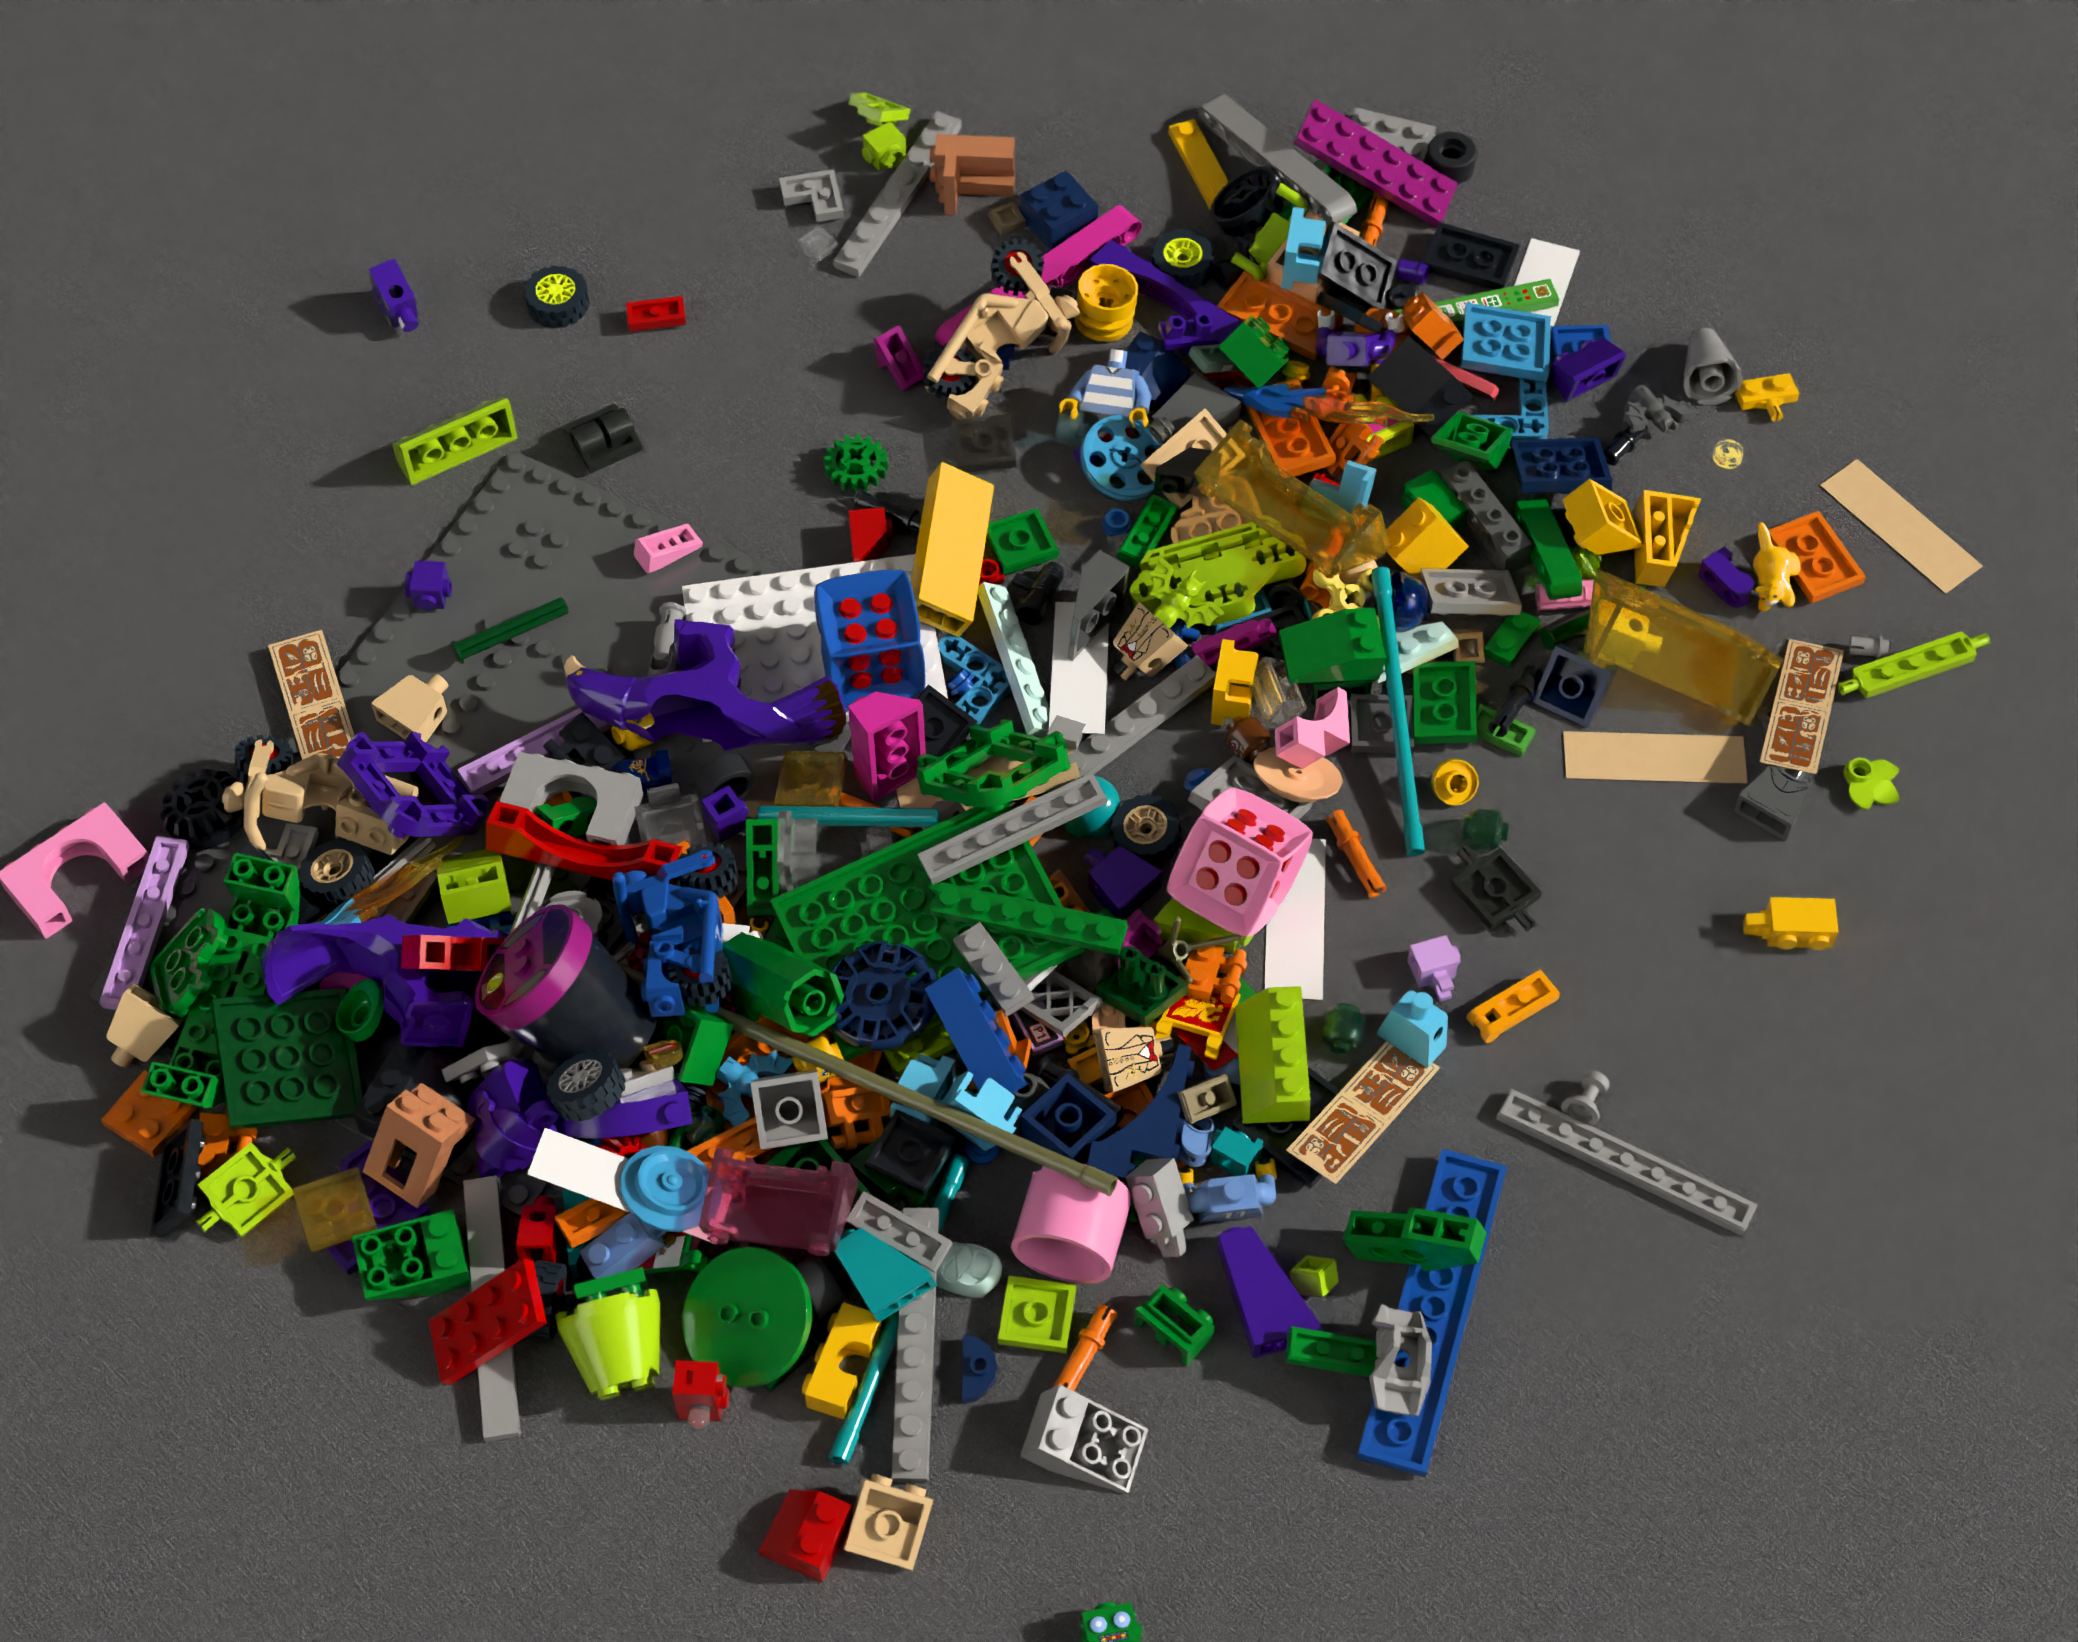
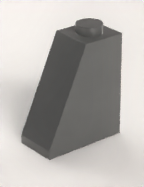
M1194 374L1152 416V422L1154 417L1161 419L1166 417L1175 428L1174 435L1201 410L1206 408L1222 429H1225L1240 421L1241 402Z

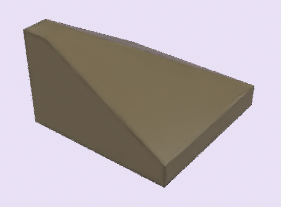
M1482 632L1454 634L1458 638L1459 648L1451 651L1453 662L1475 661V663H1485Z

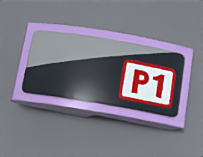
M1043 1001L1030 1002L1040 1009H1047ZM1020 1009L1010 1015L1018 1033H1022L1024 1039L1030 1038L1032 1042L1030 1052L1033 1057L1063 1045L1064 1040L1061 1035Z

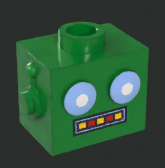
M1105 1602L1095 1606L1094 1610L1082 1612L1079 1624L1083 1631L1082 1636H1080L1081 1642H1141L1140 1638L1143 1635L1142 1626L1136 1622V1612L1133 1611L1132 1603L1115 1605L1114 1602Z

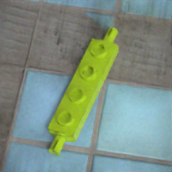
M1960 631L1855 667L1851 673L1852 679L1838 683V691L1841 695H1845L1858 690L1865 698H1869L1965 665L1975 660L1977 648L1990 644V637L1987 636V633H1983L1970 638Z

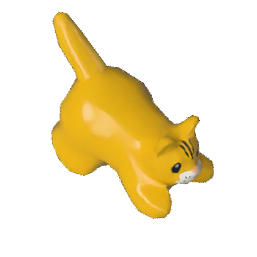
M1760 522L1758 524L1760 551L1753 559V568L1759 583V587L1755 588V591L1759 594L1758 609L1766 612L1776 603H1783L1786 607H1791L1794 605L1795 595L1789 577L1798 575L1800 561L1794 552H1789L1784 547L1774 546L1767 527L1763 522Z

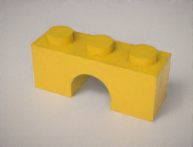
M842 1302L839 1312H833L827 1327V1332L830 1334L826 1344L820 1343L815 1355V1363L817 1365L814 1373H808L803 1383L802 1393L805 1394L807 1408L843 1420L846 1419L858 1390L857 1376L842 1371L838 1366L844 1358L850 1355H861L871 1358L883 1329L882 1321L878 1322L871 1311Z

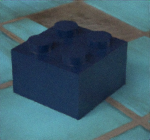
M1067 170L1020 194V212L1026 219V224L1050 250L1098 219V204Z
M1066 1074L1021 1115L1020 1136L1083 1164L1086 1162L1092 1140L1100 1142L1115 1133L1117 1114L1069 1074Z

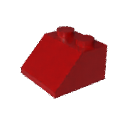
M789 1490L758 1554L823 1583L849 1530L853 1517L852 1505L821 1491Z

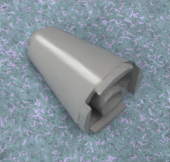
M1700 328L1689 337L1683 377L1684 390L1690 399L1692 397L1701 405H1717L1726 402L1731 398V394L1736 389L1738 391L1741 388V369L1718 334L1713 329Z

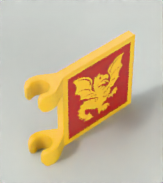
M1212 993L1210 1002L1188 996L1182 997L1163 1012L1161 1019L1156 1025L1155 1039L1170 1036L1172 1027L1206 1036L1208 1039L1204 1056L1216 1060L1241 994L1238 993V995L1234 996L1231 1004L1223 1003L1220 1000L1221 995Z

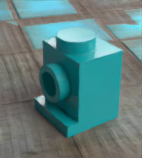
M1227 1127L1223 1131L1218 1129L1213 1135L1210 1162L1234 1176L1249 1175L1255 1167V1161H1258L1262 1156L1264 1141L1257 1138L1255 1143H1253L1241 1131H1233Z

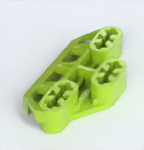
M1265 518L1147 551L1139 563L1141 573L1131 585L1129 593L1134 609L1140 602L1153 613L1161 605V600L1158 597L1150 596L1154 582L1149 573L1156 568L1158 558L1162 557L1175 570L1170 580L1171 591L1179 589L1181 582L1187 579L1194 570L1197 571L1194 577L1200 583L1205 579L1207 580L1206 584L1200 589L1199 594L1190 600L1189 607L1197 608L1212 601L1225 613L1224 616L1217 617L1211 623V626L1219 625L1251 615L1256 607L1254 595L1264 585L1301 575L1306 569L1304 546L1297 538L1287 537L1285 533L1281 534L1278 524Z

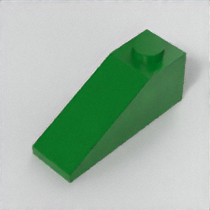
M781 818L746 819L747 916L776 915L770 900L780 896Z

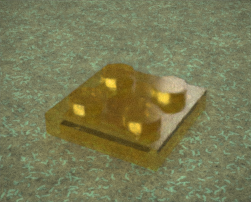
M784 751L774 805L839 807L848 760L846 753Z
M358 1167L292 1189L311 1252L350 1240L354 1235L378 1229Z

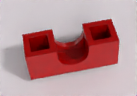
M402 935L401 969L483 972L488 961L505 938Z

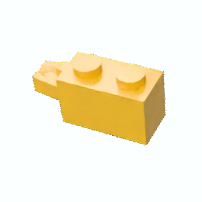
M1770 897L1766 910H1761L1760 913L1745 915L1743 920L1744 934L1762 936V939H1767L1768 947H1779L1780 949L1801 947L1824 950L1832 948L1839 933L1835 899Z

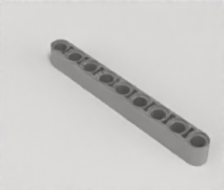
M1220 94L1199 106L1200 117L1210 130L1256 167L1266 166L1271 168L1282 184L1303 196L1308 202V210L1322 221H1325L1327 225L1333 222L1338 224L1357 212L1353 198L1345 189L1226 94Z

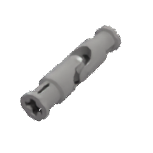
M667 602L660 606L659 614L661 620L660 625L655 630L653 641L655 649L651 655L647 676L676 671L675 619L683 620L686 617L687 611L684 606L675 602Z

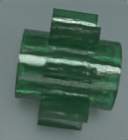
M700 1106L697 1111L691 1109L693 1124L686 1125L684 1128L687 1139L697 1146L726 1132L722 1129L726 1123L724 1122L723 1115L716 1108Z

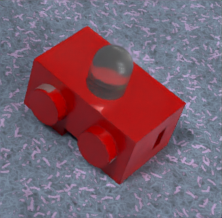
M676 1360L672 1395L679 1420H688V1425L693 1431H704L708 1427L709 1421L721 1422L722 1409H728L729 1388H726V1375H720L718 1362Z

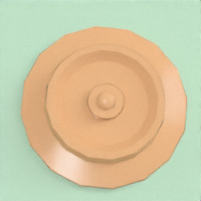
M1272 747L1258 753L1253 763L1255 774L1270 791L1282 798L1295 802H1315L1319 799L1328 798L1338 793L1343 783L1340 771L1332 762L1324 757L1302 769L1276 756V747Z

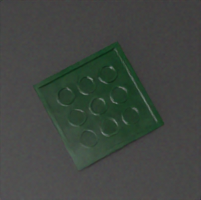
M346 988L300 991L280 1005H277L268 994L212 999L210 1004L228 1130L354 1118L353 1114L363 1098L355 1044L336 1025V1012L347 994Z

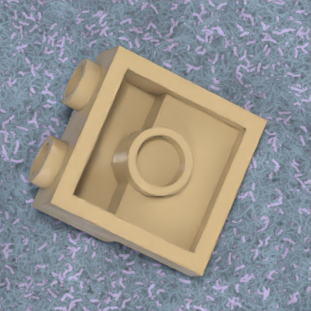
M872 1473L871 1480L862 1478L843 1549L913 1570L933 1499L925 1496L927 1489L907 1483L904 1490L891 1486L893 1479Z

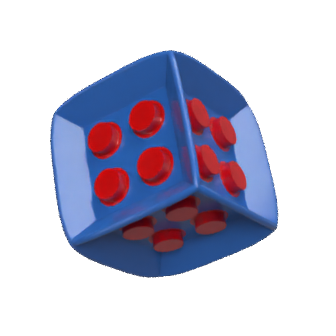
M902 570L871 571L835 577L817 584L814 590V604L817 626L821 635V654L825 676L828 675L837 684L845 708H848L856 699L863 696L866 697L874 692L907 698L920 695L925 689L926 684L925 660L920 643V624L914 594L906 572Z

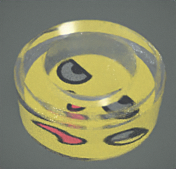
M1726 439L1719 441L1714 448L1713 460L1722 468H1736L1742 462L1744 449L1734 440Z

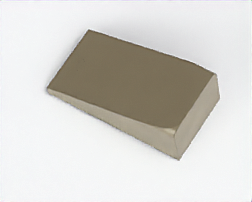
M1228 1073L1212 1076L1177 1092L1187 1125L1237 1105Z

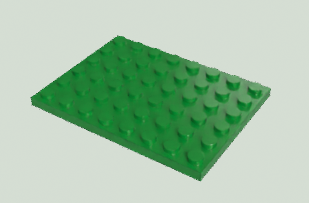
M1009 802L1004 804V809L993 813L987 812L985 807L969 809L771 899V904L794 953L830 971L832 966L843 955L849 956L856 951V947L863 944L887 941L889 945L898 946L901 943L915 949L927 959L926 965L934 969L937 980L959 968L966 975L973 974L982 989V991L978 992L979 996H990V993L953 942L955 937L974 925L931 915L930 908L939 883L931 884L918 854L1011 811L1012 808ZM1029 840L941 881L952 885L1063 907ZM984 927L1022 980L1085 952L1082 947ZM886 958L883 962L893 963V958ZM862 962L854 968L859 973L867 968V965ZM910 971L906 976L910 979L917 973ZM846 985L841 987L843 992H846ZM878 988L872 992L871 998L881 1000L886 997L888 990ZM913 996L912 1003L920 1004L922 998ZM850 1009L843 1013L842 1017L844 1019L852 1015ZM936 1009L930 1023L940 1019ZM902 1019L901 1023L895 1025V1028L898 1029L905 1025V1020ZM832 1025L829 1026L845 1061H849L872 1050L871 1047L862 1046L859 1049L845 1043L833 1033L834 1027ZM866 1025L865 1033L873 1034L875 1027Z

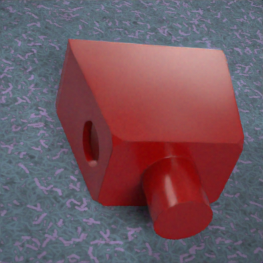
M539 1196L535 1198L534 1205L522 1207L516 1242L519 1261L525 1258L533 1260L534 1263L536 1260L560 1263L562 1232L555 1220V1216L559 1214L558 1208L554 1205L555 1201L551 1197ZM536 1248H544V1251L539 1252Z

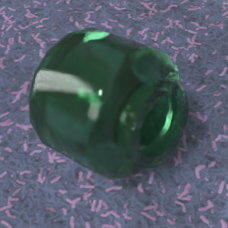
M1475 808L1471 810L1470 815H1464L1462 840H1467V845L1472 849L1496 851L1501 841L1507 842L1509 823L1503 822V816L1500 811Z
M1337 1003L1324 1014L1321 1039L1330 1046L1332 1052L1348 1054L1350 1050L1359 1048L1362 1045L1366 1018L1360 1013V1009L1357 1006Z

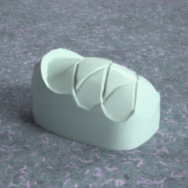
M952 1242L951 1248L937 1269V1287L966 1297L983 1298L998 1284L1001 1277L1002 1264L999 1257L992 1251L978 1245Z

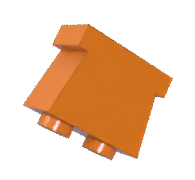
M1422 291L1417 296L1410 297L1404 304V309L1401 313L1410 329L1442 360L1464 340L1454 322Z

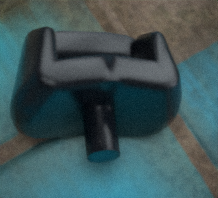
M1400 285L1390 289L1388 292L1389 306L1393 310L1404 307V304L1410 297L1418 295L1416 288L1411 285Z

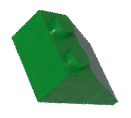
M1458 411L1433 436L1432 443L1441 452L1449 454L1454 460H1468L1477 463V466L1482 469L1497 470L1505 462L1513 429Z
M1375 608L1343 609L1279 630L1278 634L1289 684L1379 680L1386 655Z
M687 1001L683 1004L685 1015L657 1017L654 1032L642 1053L650 1059H658L662 1064L674 1066L675 1078L680 1082L713 1086L727 1043L731 1038L734 1024L717 1012H707L705 1006L700 1007L699 1003H696L695 1007L689 1006ZM670 1043H675L677 1045L674 1048H670L652 1055L648 1052V1050H652Z

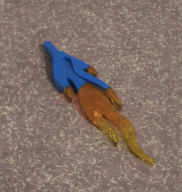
M1280 384L1262 386L1260 389L1249 387L1245 390L1225 387L1223 390L1237 400L1244 401V405L1251 406L1264 414L1307 421L1308 415L1328 422L1376 424L1387 427V418L1412 423L1434 420L1433 414L1407 413L1381 402H1356L1354 393L1327 388L1302 389V385Z

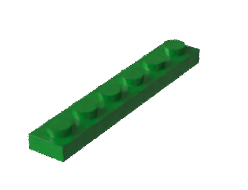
M939 882L930 908L931 915L934 917L972 925L981 922L983 927L1115 955L1120 954L1128 928L1127 921L943 882Z

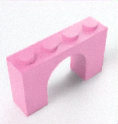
M105 802L96 808L90 809L84 816L72 824L61 828L57 834L48 840L35 845L28 853L16 861L8 863L0 871V882L4 890L45 939L73 922L65 904L51 889V881L55 872L66 861L84 855L100 857L112 866L127 885L144 873L149 859L147 850Z

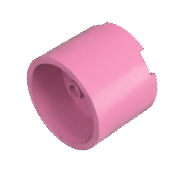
M1042 1166L1041 1170L1033 1172L1011 1244L1012 1252L1027 1267L1057 1280L1078 1284H1094L1105 1281L1111 1275L1132 1202V1195L1129 1189L1118 1180L1113 1194L1107 1196L1082 1185L1077 1180Z

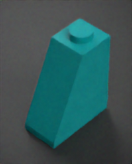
M859 1228L856 1231L854 1229L846 1231L838 1237L837 1243L832 1245V1248L878 1322H881L938 1286L927 1269L863 1228Z

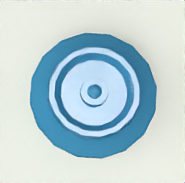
M657 1145L642 1149L627 1160L620 1176V1193L628 1210L642 1223L660 1231L682 1232L698 1227L711 1215L717 1201L716 1182L708 1167L694 1154L678 1147Z

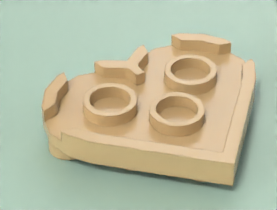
M1228 474L1216 475L1213 497L1193 496V507L1180 514L1181 519L1171 528V539L1174 544L1260 520L1251 491L1245 481L1242 480L1240 482L1237 479H1231Z

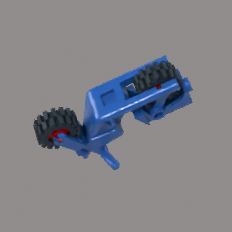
M707 842V847H702V843L696 844V850L689 847L686 849L687 854L682 853L679 860L662 865L657 871V875L654 876L637 870L629 871L625 874L616 872L612 876L613 893L626 942L629 945H635L639 941L632 913L643 911L652 941L649 942L648 958H643V972L646 982H641V998L643 1002H648L651 1017L685 1015L683 1004L687 1001L689 1006L695 1007L696 1002H700V1007L705 1006L707 1012L715 1013L719 1010V997L723 999L726 996L725 991H730L731 989L730 983H732L729 963L727 956L725 957L722 952L724 929L717 896L720 899L724 897V891L727 893L733 891L732 886L736 887L738 883V872L734 854L731 853L730 848L726 847L724 849L723 844L718 843L714 847L713 842ZM679 876L680 887L669 884L670 879Z

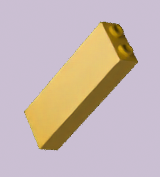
M941 462L928 478L910 583L919 621L960 637L974 619L994 485Z

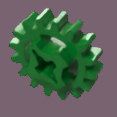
M856 434L855 439H850L848 435H844V442L835 440L834 448H827V456L824 457L826 476L831 477L832 485L841 483V490L844 491L849 486L852 487L853 493H856L858 487H862L866 492L868 491L869 484L877 487L879 485L878 478L885 479V470H888L886 449H881L880 441L872 443L871 436L868 435L863 440L860 434Z

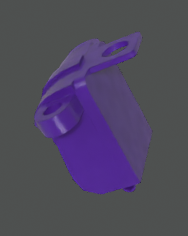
M528 1058L524 1061L511 1059L497 1066L471 1093L467 1102L468 1114L476 1119L473 1127L477 1134L476 1151L481 1157L477 1161L481 1178L496 1175L499 1178L507 1171L513 1172L515 1169H525L532 1163L544 1129L547 1128L557 1132L555 1122L559 1117L558 1112L551 1100H547L537 1064Z

